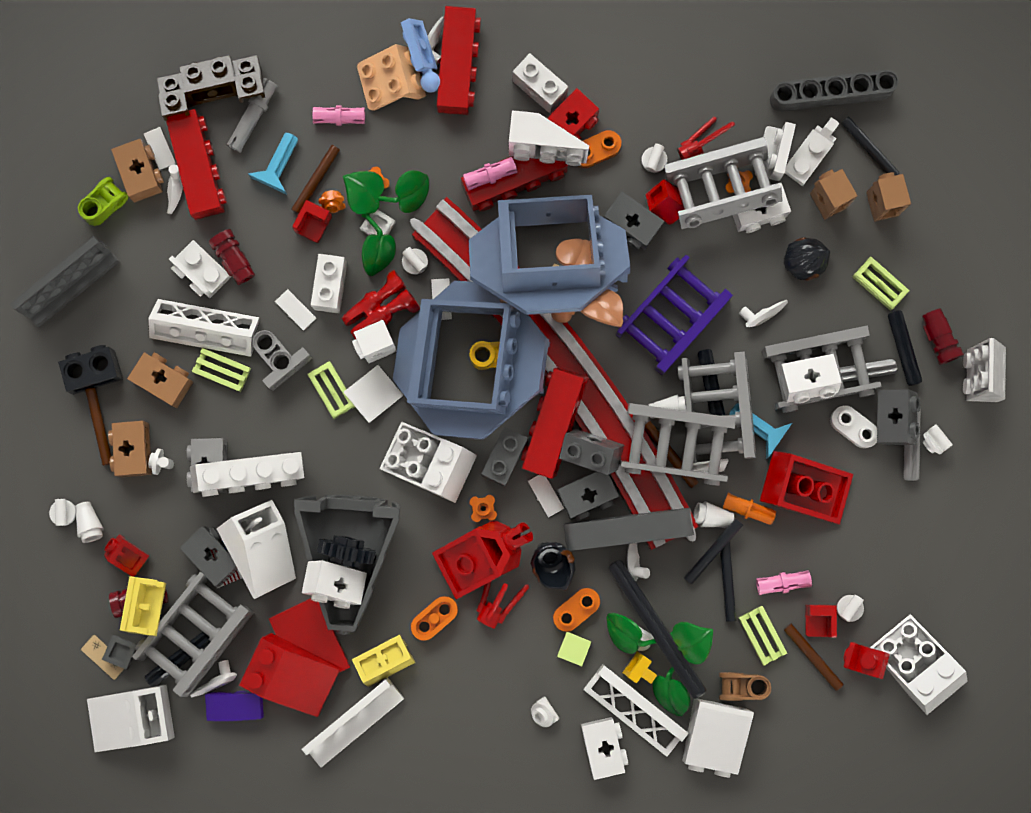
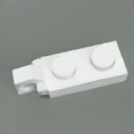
M831 117L824 128L817 125L786 165L785 174L803 186L834 145L833 142L836 138L831 134L837 128L839 122Z

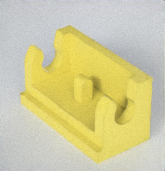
M129 577L120 625L121 631L157 636L166 587L165 582Z
M400 635L352 659L363 684L370 687L416 663L406 647L407 644Z

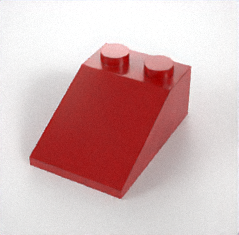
M773 451L760 501L840 524L854 474L794 454Z
M270 633L260 639L239 686L261 698L318 717L341 669Z

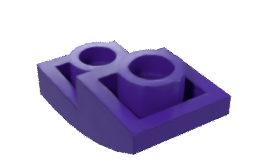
M239 690L234 693L210 692L205 694L207 721H242L264 718L263 698L250 691Z

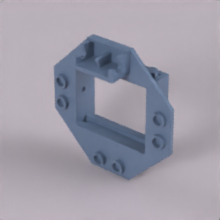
M592 195L498 200L499 217L469 239L470 280L526 315L582 311L607 289L617 292L618 285L614 283L616 281L627 282V274H630L626 230L599 215L598 205L593 206ZM588 222L592 264L518 269L515 226Z
M453 281L434 299H421L420 311L400 328L393 381L407 398V403L412 405L433 435L484 440L535 395L544 394L543 383L550 342L529 315L524 314L508 303H500L499 297L475 282ZM442 312L503 315L492 404L431 399Z

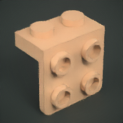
M395 44L358 63V73L367 106L370 110L375 111L403 97L416 100L426 97L425 90H423L420 84L422 76L411 63V54L408 47Z

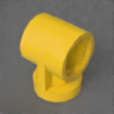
M479 341L472 345L469 353L471 364L478 370L496 368L500 342ZM479 350H486L490 353V357L487 361L480 362L475 358L476 353Z

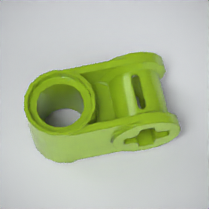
M111 177L101 180L78 205L79 214L89 225H101L111 214L121 208L129 198L126 192H122L113 183L114 180ZM98 207L95 215L87 216L90 208Z

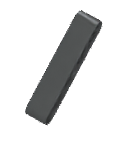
M881 70L784 81L776 85L770 96V104L777 111H791L885 100L895 91L899 84V79L893 71ZM879 81L887 82L890 88L883 89ZM854 84L862 85L864 92L856 91ZM828 87L837 88L839 95L831 94ZM806 89L812 91L814 97H806L803 94V90ZM783 92L787 94L789 100H780L777 93Z
M690 508L563 524L567 550L569 551L694 535Z

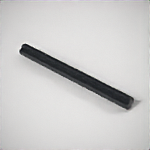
M622 560L612 563L609 567L610 572L691 696L696 699L704 695L706 692L705 686L683 656L682 651L678 650V646Z

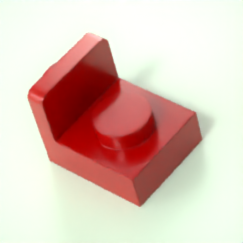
M121 534L116 539H110L104 549L106 560L131 577L137 574L149 557L146 552L127 541Z
M850 642L849 647L844 653V668L883 680L890 654Z

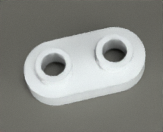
M840 406L832 412L830 417L832 427L857 447L869 448L877 443V427L850 406ZM842 414L849 416L848 423H844L841 420ZM863 430L869 431V439L863 438Z

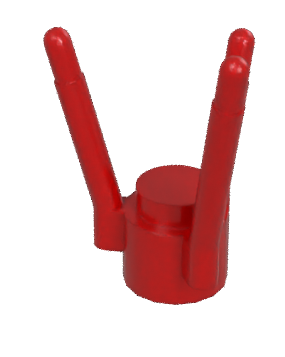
M716 117L711 118L689 139L680 143L681 147L677 148L680 158L683 160L704 154L702 146L732 128L735 123H728L698 142L696 139L717 121Z
M491 581L485 584L480 604L476 609L479 612L477 620L495 629L498 623H503L507 614L529 589L528 584L524 585L502 612L499 604L508 588V584L504 583L494 602L488 601L487 605L486 601Z

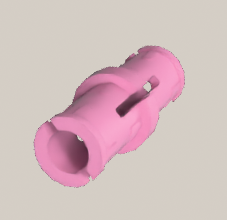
M342 105L330 108L313 107V124L330 123L336 124V126L348 123L365 124V107L342 108Z
M509 157L491 165L490 163L484 164L483 168L463 174L469 191L483 184H494L496 180L517 173V168L513 158Z
M809 570L792 574L782 572L778 576L757 578L756 587L759 595L781 591L782 593H789V590L812 587V580Z

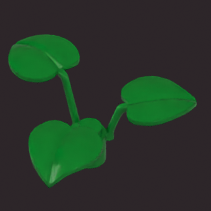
M410 170L402 174L395 186V193L397 195L395 198L380 196L384 190V182L377 173L358 171L343 176L350 209L357 214H362V217L366 218L377 232V235H369L362 247L363 268L368 276H374L386 268L393 260L396 252L394 238L389 234L383 235L382 229L370 217V214L378 210L379 201L399 202V209L404 213L416 211L424 203L429 191V177L427 174L417 170Z
M617 613L607 614L606 620L609 635L619 650L628 654H634L638 651V646L645 647L657 643L655 639L642 641V631L631 619ZM688 622L677 623L670 635L678 646V650L682 651L683 656L688 662L698 665L703 663L711 650L713 629L699 627ZM671 667L666 674V678L659 675L654 679L653 692L657 701L664 709L676 716L682 717L690 707V694L680 681L672 679V674L675 670Z

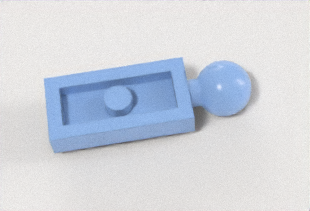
M408 18L402 21L401 25L403 28V38L408 44L411 54V63L416 71L423 73L420 81L423 90L429 93L435 92L440 85V77L433 72L438 68L423 21Z

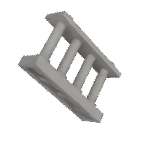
M765 137L664 165L666 179L672 185L678 186L685 209L678 211L681 229L695 228L702 223L764 206L770 207L783 201L781 184H770L763 161L768 160V146ZM752 164L761 189L745 193L738 168ZM727 171L735 196L720 200L712 175ZM702 178L710 203L695 207L687 182Z
M868 325L765 346L761 350L763 359H771V362L775 363L783 402H778L774 405V409H782L783 413L797 411L799 405L857 393H859V398L874 395V390L882 387L881 382L870 384L861 347L863 340L870 336ZM847 343L848 347H851L859 386L844 389L836 354L837 345ZM822 348V352H825L826 355L834 354L842 382L839 392L829 398H821L819 396L810 398V400L804 403H795L794 401L787 403L779 376L781 364H784L785 360H787L786 355L796 354L797 357H800V360L810 359L812 350Z
M745 351L735 352V359L730 360L729 363L690 367V360L688 358H681L682 365H678V376L680 381L684 380L686 411L694 412V403L726 399L739 401L740 411L735 412L734 415H724V417L736 418L735 425L741 427L742 438H738V441L723 442L722 453L739 451V454L744 453V458L746 459L757 458L747 354ZM731 373L736 375L737 385H734L731 389L702 392L692 391L691 377ZM701 424V428L712 427V425ZM696 440L693 463L699 462V455L711 454L712 443L697 444Z
M628 403L627 413L633 414L632 420H635L629 461L620 460V466L625 467L626 473L641 474V470L704 478V484L720 486V481L727 482L728 476L720 475L719 467L724 433H727L728 428L735 429L736 418ZM649 417L659 418V423L661 424L655 465L639 463L645 421L648 422ZM675 420L685 422V427H687L682 469L666 467L671 426L675 424ZM701 424L712 425L711 431H714L708 473L692 471L698 429H701Z
M199 572L198 575L194 574L187 581V589L159 622L157 636L149 635L147 638H142L136 645V652L132 656L135 660L144 661L148 656L176 679L175 683L177 685L173 691L180 697H188L254 614L247 606L240 604L239 607H232L205 585L209 579L202 572ZM198 593L226 615L228 621L222 628H215L188 606ZM181 614L210 637L209 640L211 642L205 650H199L171 627ZM164 635L193 658L192 662L194 663L188 671H182L154 648Z

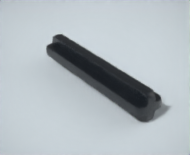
M901 310L890 312L888 319L907 385L920 384L922 377L903 312Z
M711 349L698 352L700 366L715 364ZM717 374L702 376L705 391L720 390ZM722 400L707 401L710 415H725Z
M201 632L190 642L200 650L206 648L211 641L207 634ZM180 648L167 659L180 668L192 657ZM158 665L145 675L144 678L151 687H154L167 678L169 674Z

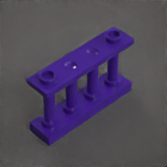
M687 255L681 260L677 257L667 269L670 273L630 317L628 315L623 317L622 327H618L619 330L616 333V336L620 338L627 332L656 357L655 361L659 363L655 370L662 376L733 296L726 288L721 294L717 291L714 293L684 266L690 258ZM677 274L707 300L706 303L709 307L704 313L700 310L697 312L667 286ZM660 293L690 319L689 322L692 326L687 332L683 329L680 331L650 305ZM642 313H645L673 338L672 341L676 345L670 351L661 349L633 324Z

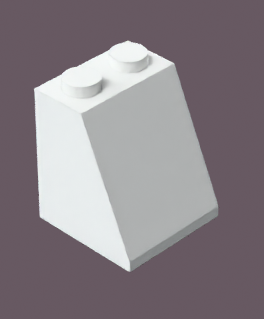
M698 698L694 699L688 727L689 734L686 738L682 759L685 764H688V769L697 772H704V768L715 770V775L730 778L731 773L738 775L754 712L742 707Z

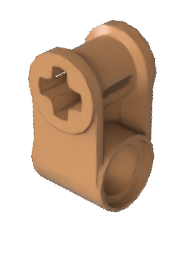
M736 672L719 673V677L722 678V694L719 695V700H762L771 693V683L762 675ZM755 680H762L764 682L765 688L760 694H754L751 691V684Z

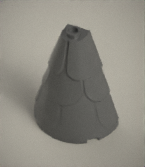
M326 495V497H322L317 501L316 496L295 499L294 513L308 561L323 560L328 562V555L317 553L319 539L333 540L334 535L365 541V548L376 551L373 564L360 563L359 568L347 567L367 573L361 605H350V609L335 607L334 602L327 600V603L319 602L328 630H336V633L341 635L352 634V632L357 630L374 592L375 580L386 558V551L400 520L401 506L396 502H392V506H389L386 499L355 495Z

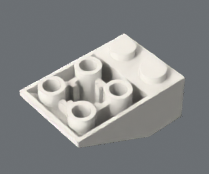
M512 111L509 156H514V159L519 161H528L529 158L540 159V162L555 163V160L566 161V164L570 166H580L581 163L587 162L589 145L539 113Z
M989 338L967 349V353L964 354L963 366L967 368V378L963 381V393L966 394V401L999 402L1005 400L1006 347L996 339Z
M401 422L380 469L456 503L477 455L462 446Z
M273 500L231 517L217 528L254 599L296 579L285 523Z
M911 614L870 647L890 654L886 666L887 670L926 715L968 682L966 671Z
M167 685L87 699L95 752L147 745L175 738Z

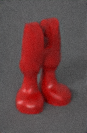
M395 270L388 273L387 282L378 292L371 291L366 293L364 298L341 318L344 324L349 326L365 317V320L357 324L350 331L354 339H356L355 331L384 320L385 325H388L392 320V314L399 310L407 309L412 313L420 310L419 304L412 294L405 289L407 288ZM401 292L395 299H393L387 305L381 306L385 299H387L395 293Z

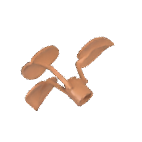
M569 239L561 242L556 249L557 260L564 266L592 264L590 241ZM607 289L581 311V313L593 320L622 327L623 302L620 296L612 290ZM500 299V303H507L504 300ZM575 312L551 313V316L557 322L566 323L571 320Z

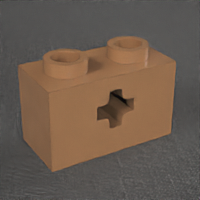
M140 138L111 149L127 195L133 202L163 192L160 184L164 183L159 168L155 169L152 163L155 155L150 144L146 146ZM139 166H142V168H141V172H142V173L137 174V172L139 171L138 167H139Z
M832 169L819 177L820 180L814 183L815 187L810 192L824 220L848 208L858 196L843 169L835 173Z
M894 172L883 174L878 177L879 179L866 192L874 221L899 216L911 205L904 175L895 176Z
M144 352L127 379L171 406L178 408L193 384V381L187 378L190 373L178 366L171 369L165 365L167 360L155 352L152 356ZM159 374L167 378L165 383L157 379Z
M145 421L112 423V430L108 432L110 446H113L110 468L114 475L117 477L152 475V468L148 467L151 455L149 423ZM130 445L134 446V450L130 451L129 454L125 453L126 448H129Z

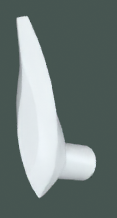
M443 16L428 34L436 65H439L441 62V56L433 50L438 43L439 35L443 28Z
M175 164L169 166L171 176L167 189L169 200L168 214H172L183 190L179 169Z
M781 301L769 308L762 309L757 314L744 307L739 312V315L747 321L746 327H755L775 316L788 301Z
M631 543L628 545L627 551L628 571L635 581H637L638 577L647 579L650 576V570L640 567L637 543Z
M229 661L218 662L220 675L212 678L208 683L190 694L191 698L232 682L237 674L235 672L231 673Z

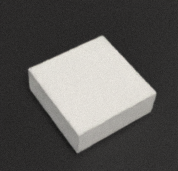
M379 210L370 214V217L382 229L383 235L389 234L396 221ZM365 219L360 230L367 235H377L376 230Z

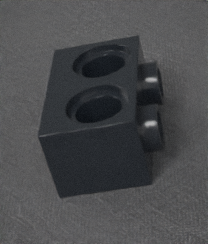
M106 345L92 347L90 349L91 352L81 355L80 352L66 355V360L58 362L66 392L74 395L84 392L89 388H98L123 380L115 350L106 347ZM107 358V368L103 371H99V361L101 359ZM77 366H81L83 369L82 375L74 379L73 370Z

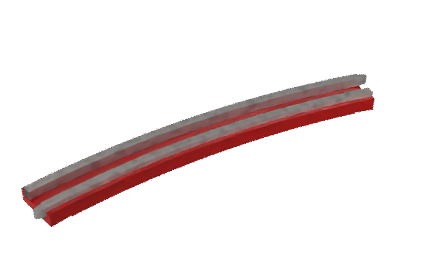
M446 197L436 206L435 212L424 223L415 218L410 220L411 226L415 230L412 237L429 251L458 281H471L469 239L482 229ZM551 313L529 314L550 342L545 367V381L549 371L553 372V369L557 367L589 377L575 422L581 431L623 444L624 449L621 460L629 461L635 420H632L633 414L627 413L628 404L568 322L560 323L555 321ZM491 315L502 327L503 315ZM644 430L639 463L655 465L657 450ZM619 464L618 470L609 474L631 514L689 508L669 473L641 470V474L626 473L625 467H621ZM691 513L694 535L687 536L686 538L690 541H695L696 533L694 529L697 528L698 525L697 523H695V519ZM672 539L647 541L646 543L649 549L652 550Z

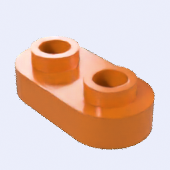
M606 130L583 140L584 143L589 145L588 151L590 155L587 157V162L581 163L578 167L590 168L616 156L621 148L620 136L614 131ZM610 139L613 141V145L606 146L604 141Z
M583 588L576 592L555 610L553 615L555 626L561 631L568 632L584 622L600 606V597L597 592L590 588ZM585 596H589L592 599V604L588 607L582 604V599ZM564 613L571 615L572 619L569 623L562 622L561 617Z
M447 596L437 598L413 619L411 623L412 634L419 640H429L456 617L458 613L456 602ZM443 604L448 605L450 608L449 613L446 615L440 612V607ZM422 622L429 624L430 628L427 632L420 630Z

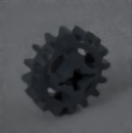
M337 535L333 536V540L319 539L317 553L328 555V562L359 568L360 563L373 564L376 551L365 548V541Z

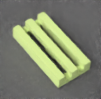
M869 257L852 276L890 311L910 291L872 257ZM869 265L896 288L900 294L897 295L868 269ZM864 273L871 281H873L880 289H882L889 297H891L893 299V302L861 274Z
M202 348L200 357L197 358L196 366L193 367L192 372L241 392L251 368ZM206 356L244 372L240 375L206 361ZM206 366L240 381L236 385L201 370V368Z
M330 361L308 373L310 380L333 419L348 412L351 408H355L353 403L344 394L346 387ZM329 369L348 401L347 405L344 406L325 374V370ZM320 374L340 409L335 411L316 379V375Z
M763 606L738 618L762 665H766L778 659V657L787 654ZM758 613L778 649L777 652L772 648L756 617ZM751 618L769 653L767 657H765L746 621Z

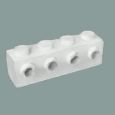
M301 452L190 466L193 493L202 492V497L219 495L218 490L228 489L229 494L245 492V487L255 486V490L271 488V483L281 482V487L297 485L296 480L304 478Z

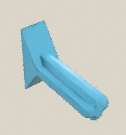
M285 133L266 171L249 173V177L287 195L279 178L298 142V138L293 134Z
M738 403L734 405L729 415H734L735 412L740 411ZM753 414L754 433L766 441L767 459L792 423L775 429Z

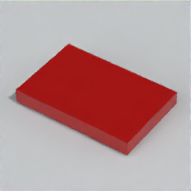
M310 598L269 618L275 634L282 639L340 668V672L351 667L334 630H328L319 602L312 601Z

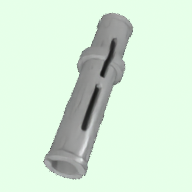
M263 78L265 98H262L261 95L250 97L248 100L250 104L226 144L239 153L242 152L263 111H267V104L278 85L270 80L268 81L266 78Z

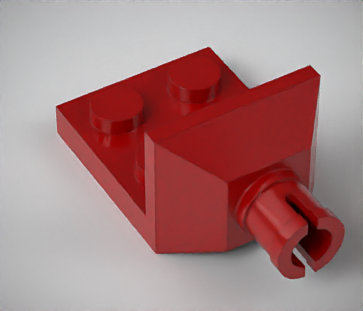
M494 520L475 528L432 552L455 599L519 567L522 552L520 546L533 540L532 531L521 536L522 532L530 529L526 523L521 522L511 529L510 526Z

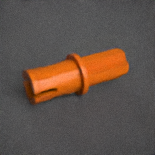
M731 493L727 494L722 508L745 516L744 519L749 517L769 525L774 522L776 516L775 510L753 503V499L748 501Z

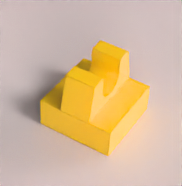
M638 651L622 672L635 683L642 677L652 684L657 676L648 669L652 661Z

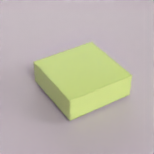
M566 632L557 657L582 666L592 641Z

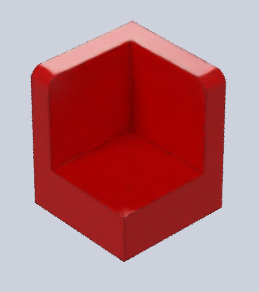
M665 179L645 194L649 210L669 225L679 219L678 211L685 210L679 189Z
M306 200L292 228L295 233L315 243H319L332 219L330 211Z
M805 605V635L808 637L836 638L837 605Z

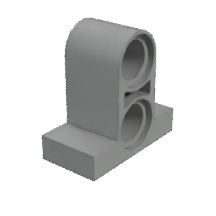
M259 331L253 337L255 350L273 370L272 373L262 380L271 391H274L313 359L303 347L291 355L270 331ZM264 338H271L272 346L267 350L261 349V341ZM282 357L288 358V366L283 370L277 369V361Z

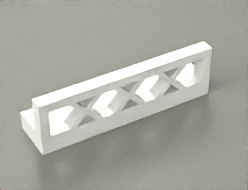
M158 299L149 316V338L251 357L254 351L253 337L259 325V317ZM162 309L173 311L174 313L167 315L161 314L160 312ZM192 314L197 315L199 318L188 319L186 316ZM219 319L223 320L224 322L216 324L212 323L211 321ZM240 324L251 325L249 330L237 327Z
M603 664L583 689L666 757L677 743L683 741L689 734ZM602 677L609 683L610 694L598 695L591 688ZM613 687H615L621 693L614 694ZM626 696L630 700L631 711L619 712L615 708L614 697ZM603 698H611L612 705ZM634 704L642 710H634ZM647 713L651 716L652 728H639L636 725L635 714ZM632 714V721L624 715ZM655 720L662 726L655 727ZM668 730L675 737L664 748L657 742L656 731ZM653 731V738L645 732Z
M387 678L303 747V752L306 755L310 754L317 764L323 767L399 704L404 697L390 679Z

